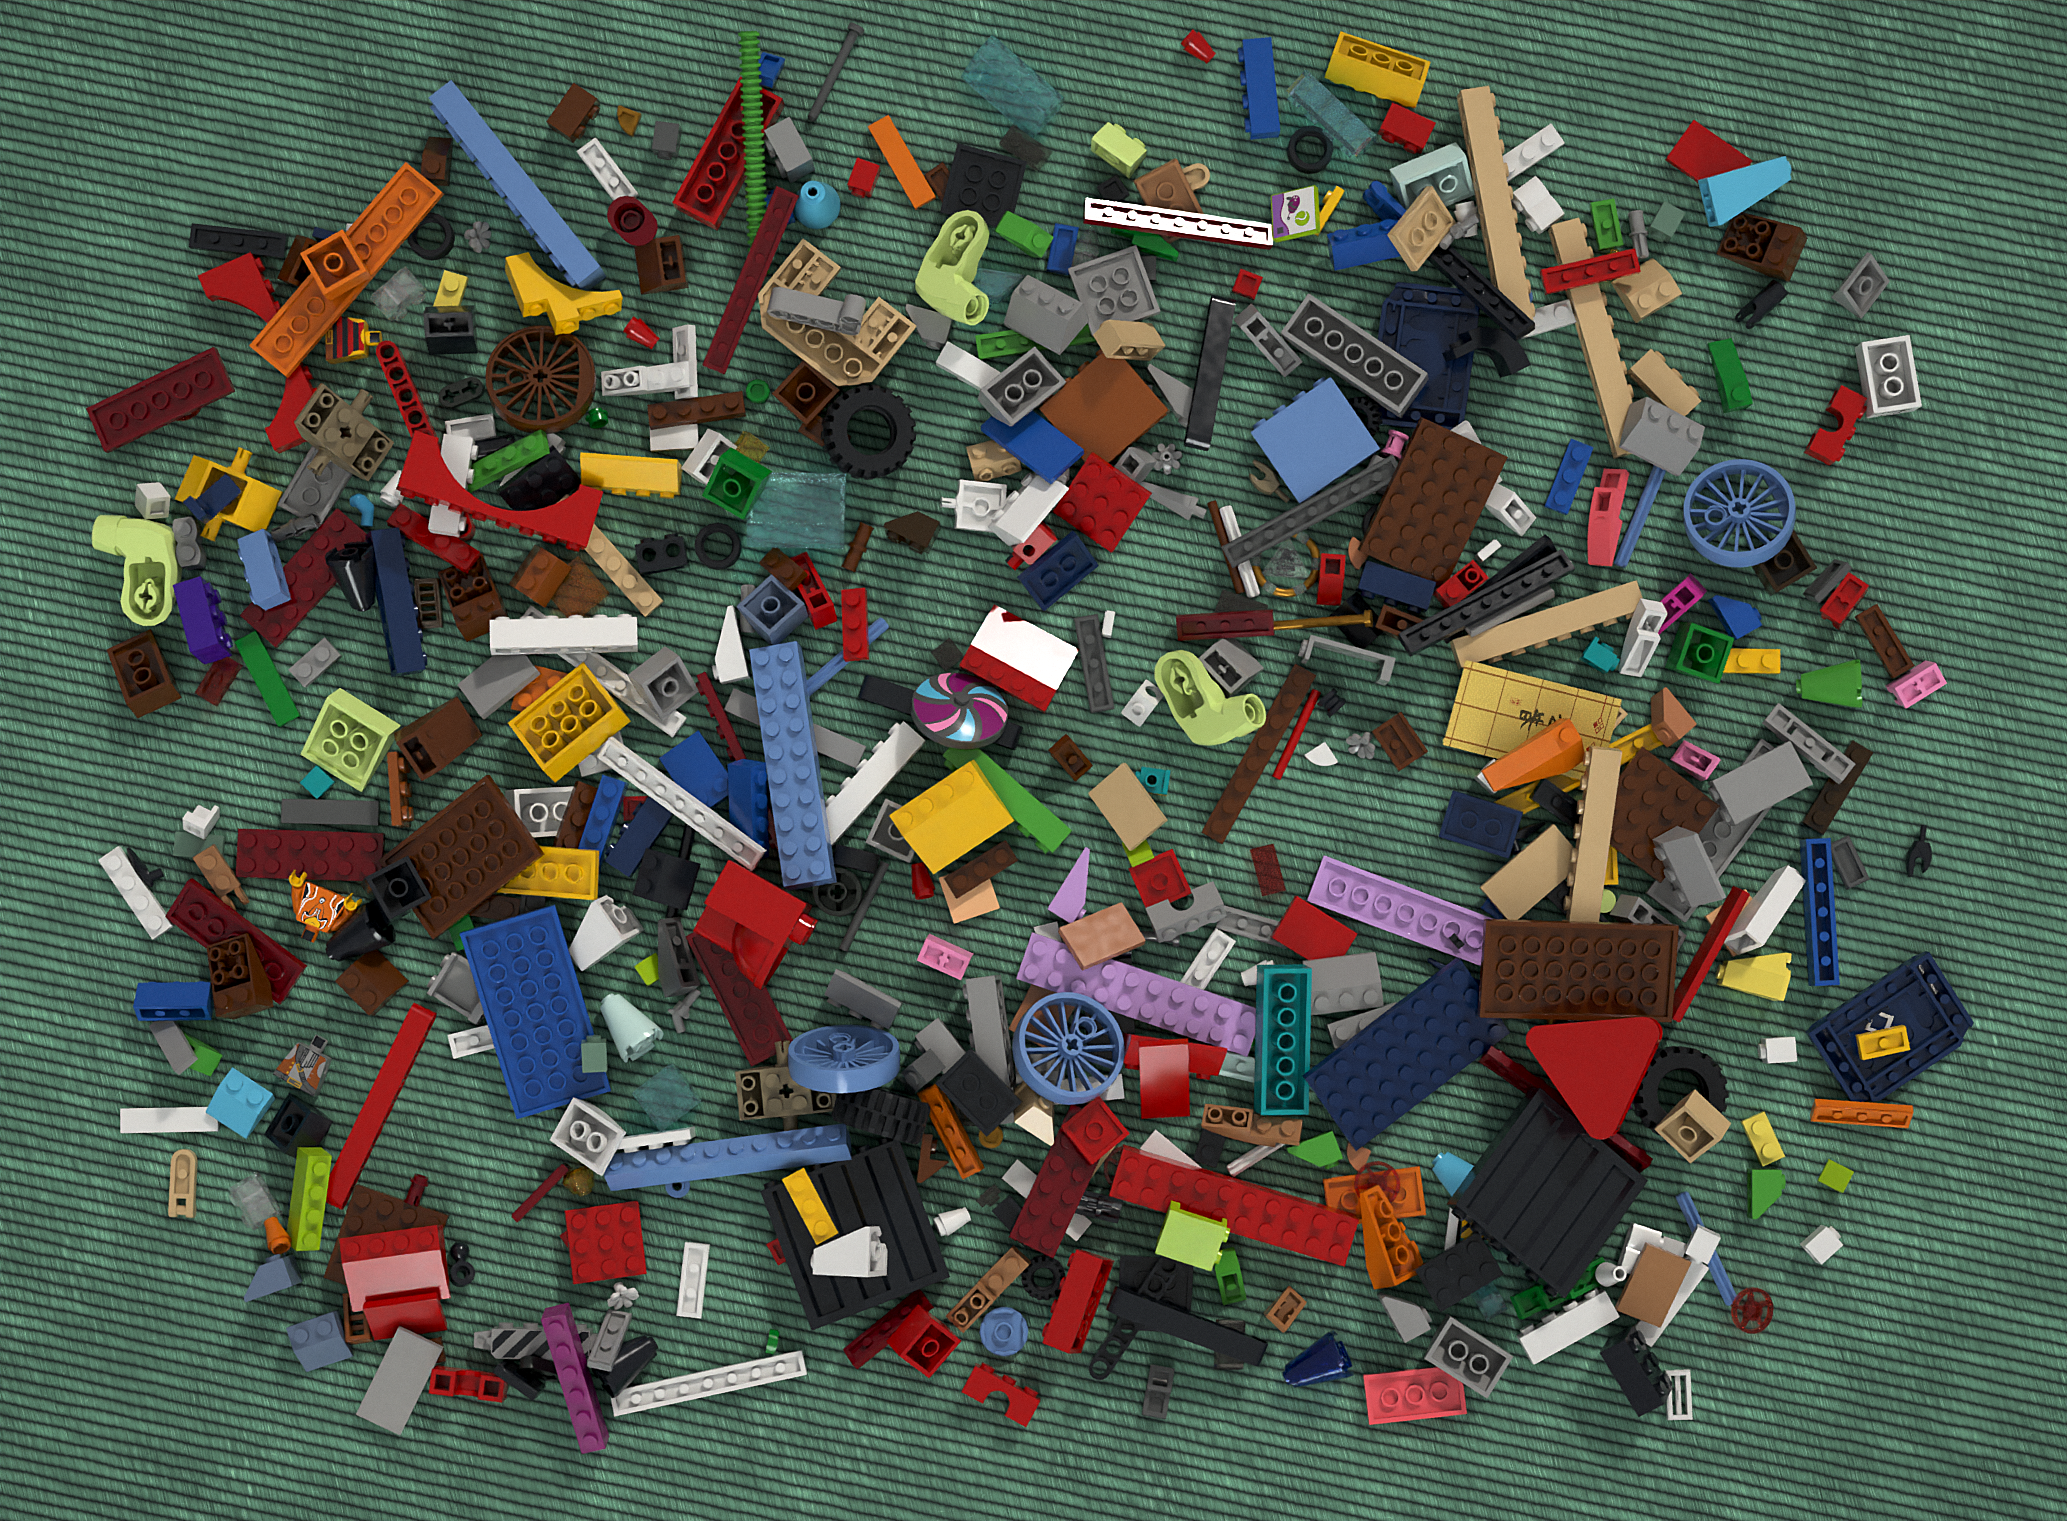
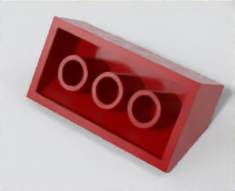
M1122 1033L1125 1046L1123 1061L1125 1068L1139 1070L1138 1041L1169 1039ZM1188 1042L1189 1072L1196 1073V1078L1210 1080L1211 1075L1218 1076L1227 1054V1048Z
M1078 1249L1070 1255L1067 1264L1070 1268L1067 1276H1063L1060 1282L1059 1290L1061 1292L1058 1300L1055 1299L1050 1311L1052 1317L1050 1323L1047 1322L1042 1332L1044 1339L1042 1343L1068 1354L1082 1352L1115 1262L1114 1260Z

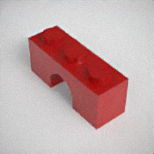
M1843 385L1836 388L1825 411L1837 418L1838 428L1836 432H1828L1822 428L1815 430L1804 453L1829 466L1835 461L1839 462L1845 452L1843 445L1846 439L1850 440L1855 433L1856 427L1853 425L1856 419H1861L1867 409V406L1864 405L1867 398Z
M984 1362L981 1365L976 1363L961 1392L982 1404L991 1392H1004L1010 1402L1005 1411V1416L1027 1427L1040 1403V1398L1037 1397L1038 1392L1028 1386H1025L1023 1389L1015 1385L1017 1381L1006 1374L1001 1377L993 1373L995 1369Z
M437 1365L431 1371L428 1394L445 1396L468 1395L478 1397L477 1400L503 1402L507 1399L508 1383L493 1372Z

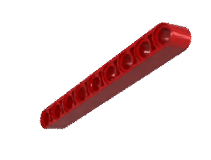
M391 341L380 342L376 347V355L411 438L415 430L437 437L401 350ZM393 348V356L388 359L384 358L385 350ZM403 370V377L397 381L393 380L394 372ZM412 392L413 397L411 401L402 402L404 393ZM421 414V422L412 424L411 419L413 415ZM438 440L437 445H438V448H439L440 453H441V448H442V447H441V444H440V442H439V440ZM464 512L463 516L467 517L466 523L469 528L465 534L457 538L462 541H468L474 537L476 529L470 513Z
M413 1003L329 1175L326 1203L340 1210H343L430 1032L437 1016L436 1012L417 1003Z

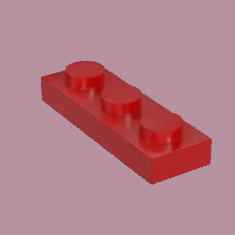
M865 588L841 590L843 659L845 662L869 660L867 590Z

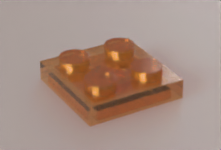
M577 556L568 564L572 568L551 598L567 618L572 615L584 616L610 594L581 558Z

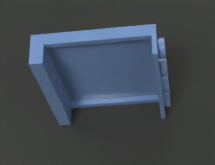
M1322 377L1312 385L1314 389L1308 393H1305V391L1300 392L1292 398L1294 402L1288 407L1285 405L1280 406L1272 412L1274 415L1267 421L1263 418L1252 426L1254 428L1251 431L1252 436L1299 504L1309 500L1380 451L1379 446L1331 377L1327 380L1325 377Z

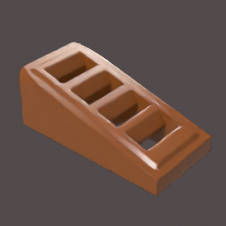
M344 1293L345 1342L349 1345L374 1342L364 1310L363 1314L351 1315L352 1306H350L349 1293ZM363 1320L364 1324L353 1325L352 1322ZM364 1330L363 1335L354 1336L355 1331Z

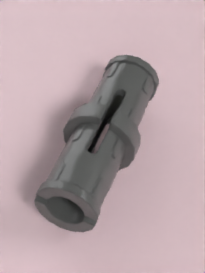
M312 512L298 519L292 518L288 523L271 529V535L276 543H280L290 537L302 536L303 532L321 526V520L316 512Z

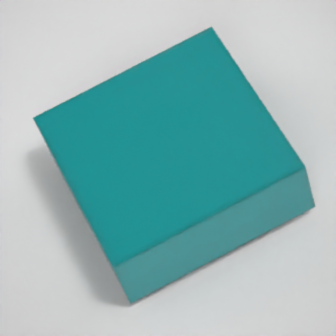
M316 765L300 783L319 800L335 781Z

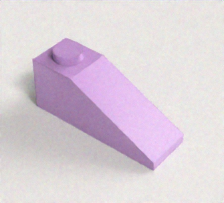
M1087 847L1083 850L1047 909L1068 923L1082 919L1086 912L1083 906L1086 898L1090 849Z

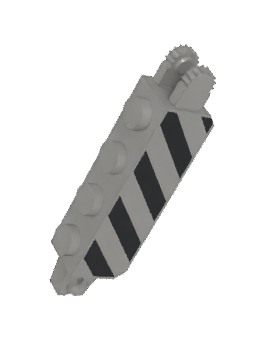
M499 1322V1326H495L492 1330L474 1333V1347L491 1350V1354L496 1359H520L524 1356H535L546 1360H553L544 1328L538 1327V1323L529 1322L523 1323V1327H513V1322ZM577 1323L576 1327L584 1354L588 1358L598 1333H593V1328H587V1324Z

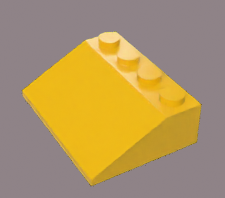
M582 662L508 722V724L541 769L556 783L604 744L609 737L615 735L631 722V720L587 665Z
M975 760L968 762L889 815L902 836L933 874L1015 821Z

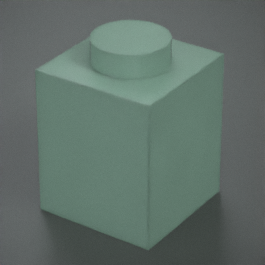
M1664 201L1647 231L1651 233L1650 236L1653 239L1668 243L1686 212Z
M601 1035L586 1036V1040L581 1041L582 1073L607 1072L606 1038L601 1039Z

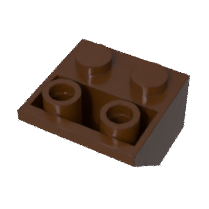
M679 235L655 238L646 245L634 247L641 295L689 288L683 244Z

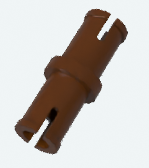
M862 522L859 523L860 525L853 541H850L848 544L850 548L841 567L855 573L863 553L867 552L866 545L874 530L873 527Z

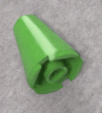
M1860 659L1801 674V679H1796V693L1801 694L1802 699L1862 708Z

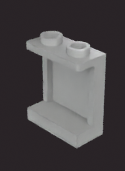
M452 952L451 955L447 954L440 964L442 970L438 976L434 975L427 985L430 989L427 994L463 1014L474 1024H480L485 1015L468 959L457 952Z

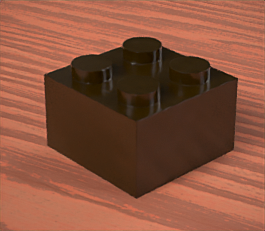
M1794 529L1787 544L1779 553L1763 563L1751 566L1769 596L1817 569Z

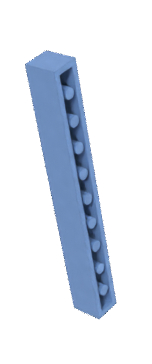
M836 1124L639 1150L630 1153H616L606 1168L604 1177L610 1191L852 1160L851 1138L845 1124Z

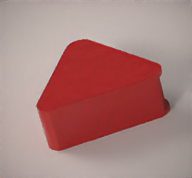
M1651 1017L1534 1026L1528 1031L1526 1044L1587 1133L1595 1139L1602 1140L1614 1136L1620 1130L1662 1040L1663 1030L1660 1023Z

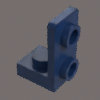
M225 474L197 499L189 496L183 503L199 521L207 524L236 499L242 491Z

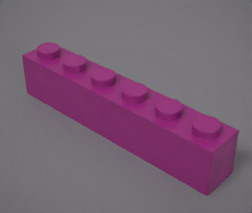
M565 1303L545 1308L541 1322L581 1453L585 1454L606 1449L609 1433L590 1370L587 1367V1360L570 1304Z

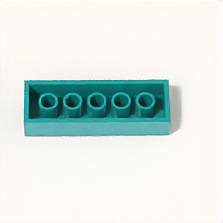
M1305 964L1257 965L1254 1111L1260 1115H1309V1085L1302 1075L1310 1070L1312 968Z

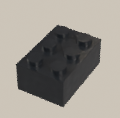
M1634 1325L1609 1337L1600 1351V1355L1636 1414L1640 1417L1665 1404L1672 1390V1382L1669 1376L1659 1368V1361L1656 1355L1648 1350L1642 1332L1637 1331Z

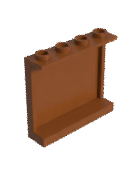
M1100 348L1096 352L1097 358L1091 363L1086 361L1077 369L1079 373L1073 379L1071 377L1065 379L1066 384L1055 395L1052 394L1043 401V405L1039 409L1056 429L1084 449V455L1081 457L1084 462L1094 452L1111 464L1171 411L1161 402L1125 359L1106 358Z

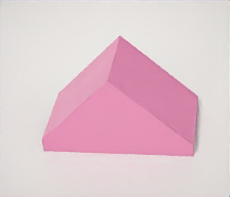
M1685 740L1670 759L1700 782L1707 780L1721 761L1717 756Z

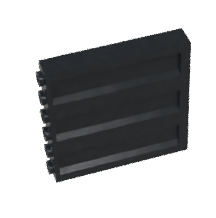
M1530 1088L1450 1198L1447 1205L1453 1209L1451 1213L1456 1218L1462 1221L1465 1220L1471 1225L1469 1228L1475 1234L1483 1235L1487 1238L1490 1247L1498 1252L1502 1251L1507 1256L1506 1260L1515 1267H1521L1525 1271L1524 1275L1529 1280L1542 1285V1290L1551 1298H1566L1648 1180L1602 1140L1591 1137L1580 1121L1543 1089Z
M886 1137L878 1140L880 1145L870 1148L868 1144L855 1149L857 1154L852 1155V1160L837 1161L824 1166V1163L815 1164L809 1167L811 1171L807 1172V1175L838 1231V1234L816 1245L783 1182L778 1183L777 1179L763 1184L765 1189L760 1190L811 1330L818 1329L950 1277L901 1143L898 1140ZM863 1227H880L882 1234L878 1237L880 1243L885 1244L887 1248L886 1276L854 1277L813 1274L811 1257L814 1254L815 1248Z

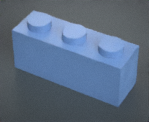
M261 529L237 539L239 544L238 555L241 561L244 562L245 570L243 573L246 581L250 584L251 591L249 595L252 602L264 610H268L292 600L276 542L272 535L265 529Z

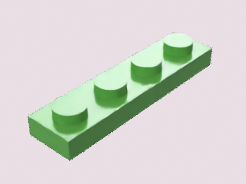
M540 429L473 463L471 469H474V480L472 484H468L467 491L473 492L549 454L546 432Z

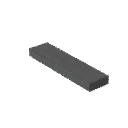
M1098 614L1074 618L1090 713L1113 710L1115 708Z
M282 799L281 823L379 825L380 801Z

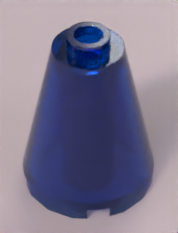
M1334 1330L1327 1332L1285 1365V1371L1282 1373L1288 1385L1292 1384L1294 1388L1349 1378L1354 1375V1371H1349L1348 1369L1352 1367L1348 1352L1343 1342H1337L1334 1338L1338 1335Z

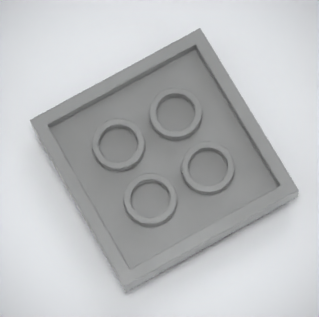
M1136 245L1068 268L1078 300L1084 304L1089 318L1087 325L1092 337H1094L1093 334L1099 329L1100 324L1106 320L1138 322L1160 314L1157 300Z

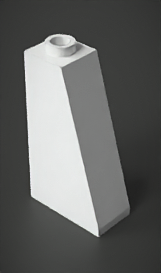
M1789 865L1775 870L1738 916L1724 943L1737 955L1763 946L1806 880L1800 876L1796 869Z

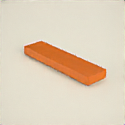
M889 115L869 125L868 129L914 209L916 210L936 199Z
M936 1084L918 1092L917 1095L920 1100L929 1104V1117L962 1180L983 1170L985 1167L947 1095Z
M1814 1099L1810 1119L1812 1122L1909 1128L1914 1111L1912 1105Z

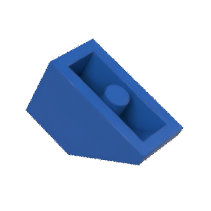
M1719 595L1708 600L1728 636L1735 638L1734 641L1762 626L1760 613L1748 603Z

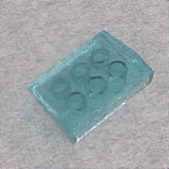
M772 472L762 494L747 515V547L844 549L846 546V474Z

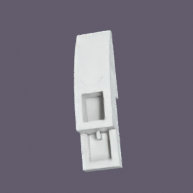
M692 361L650 367L636 366L601 372L602 396L653 394L678 391L679 388L695 386L694 364Z

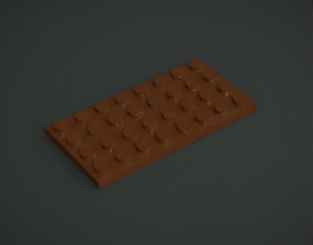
M1484 919L1478 1016L1480 1018L1597 1021L1651 1017L1658 1022H1672L1679 926L1676 924Z

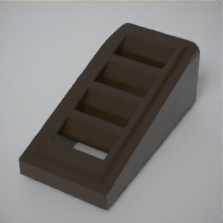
M439 578L414 579L415 600L418 608V628H443L441 580ZM422 587H434V591H422ZM423 597H435L434 601H423ZM435 606L436 610L423 611V607ZM424 616H436L437 620L424 621Z

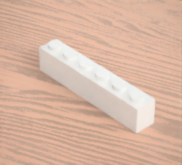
M620 614L617 617L609 618L607 615H594L593 618L572 615L568 618L560 619L558 616H545L544 619L523 616L520 619L511 620L509 617H496L495 620H490L491 655L638 652L637 617H632L629 614Z
M904 721L901 725L896 723L889 730L888 734L890 737L885 742L880 741L872 749L874 755L868 761L866 759L862 760L855 769L858 773L852 779L847 777L839 786L841 792L836 797L831 795L825 802L831 847L835 845L926 743Z

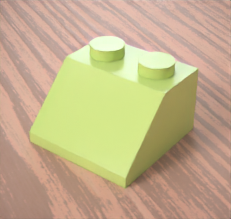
M1108 122L1091 140V151L1128 178L1132 176L1147 154L1145 144L1137 138L1132 140L1118 124L1113 126Z

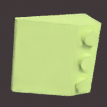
M339 688L326 698L300 755L360 792H363L395 740L394 733L399 731L401 725Z

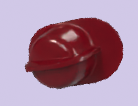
M622 196L611 203L607 212L608 222L627 243L634 246H642L653 240L658 229L657 220L639 200L631 196Z

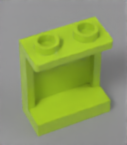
M1171 1200L1156 1241L1155 1254L1212 1271L1214 1263L1219 1264L1222 1250L1219 1249L1221 1243L1227 1242L1230 1228H1227V1219L1222 1218L1221 1222L1182 1210L1180 1209V1203Z

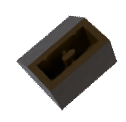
M917 511L885 522L883 528L886 536H888L887 539L897 544H900L901 541L907 543L910 550L922 555L923 552L929 554L939 534L941 525L940 521Z

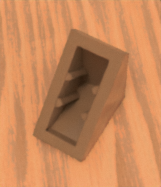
M1288 1286L1263 1314L1284 1333L1307 1302L1292 1287Z

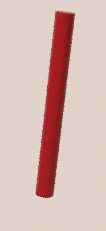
M1312 689L1272 777L1281 780L1321 692Z

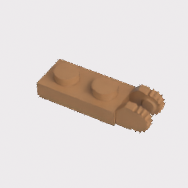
M215 844L192 857L217 896L235 911L237 910L234 902L227 894L232 890L235 891L241 903L246 905L250 902L240 886V881Z

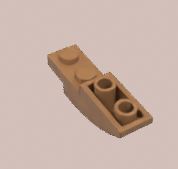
M1205 1104L1201 1127L1228 1138L1257 1145L1276 1147V1143L1299 1146L1303 1120L1254 1114V1109Z
M1013 1245L961 1298L946 1317L964 1333L1028 1267L1031 1261Z

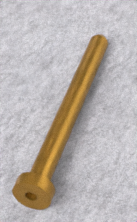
M1365 610L1364 614L1281 620L1274 621L1275 631L1365 624V627H1372L1373 615L1371 610Z

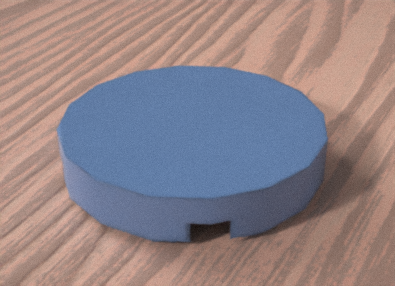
M1004 1306L994 1308L985 1315L981 1322V1341L985 1348L995 1355H1013L1027 1341V1322L1022 1314L1013 1308Z

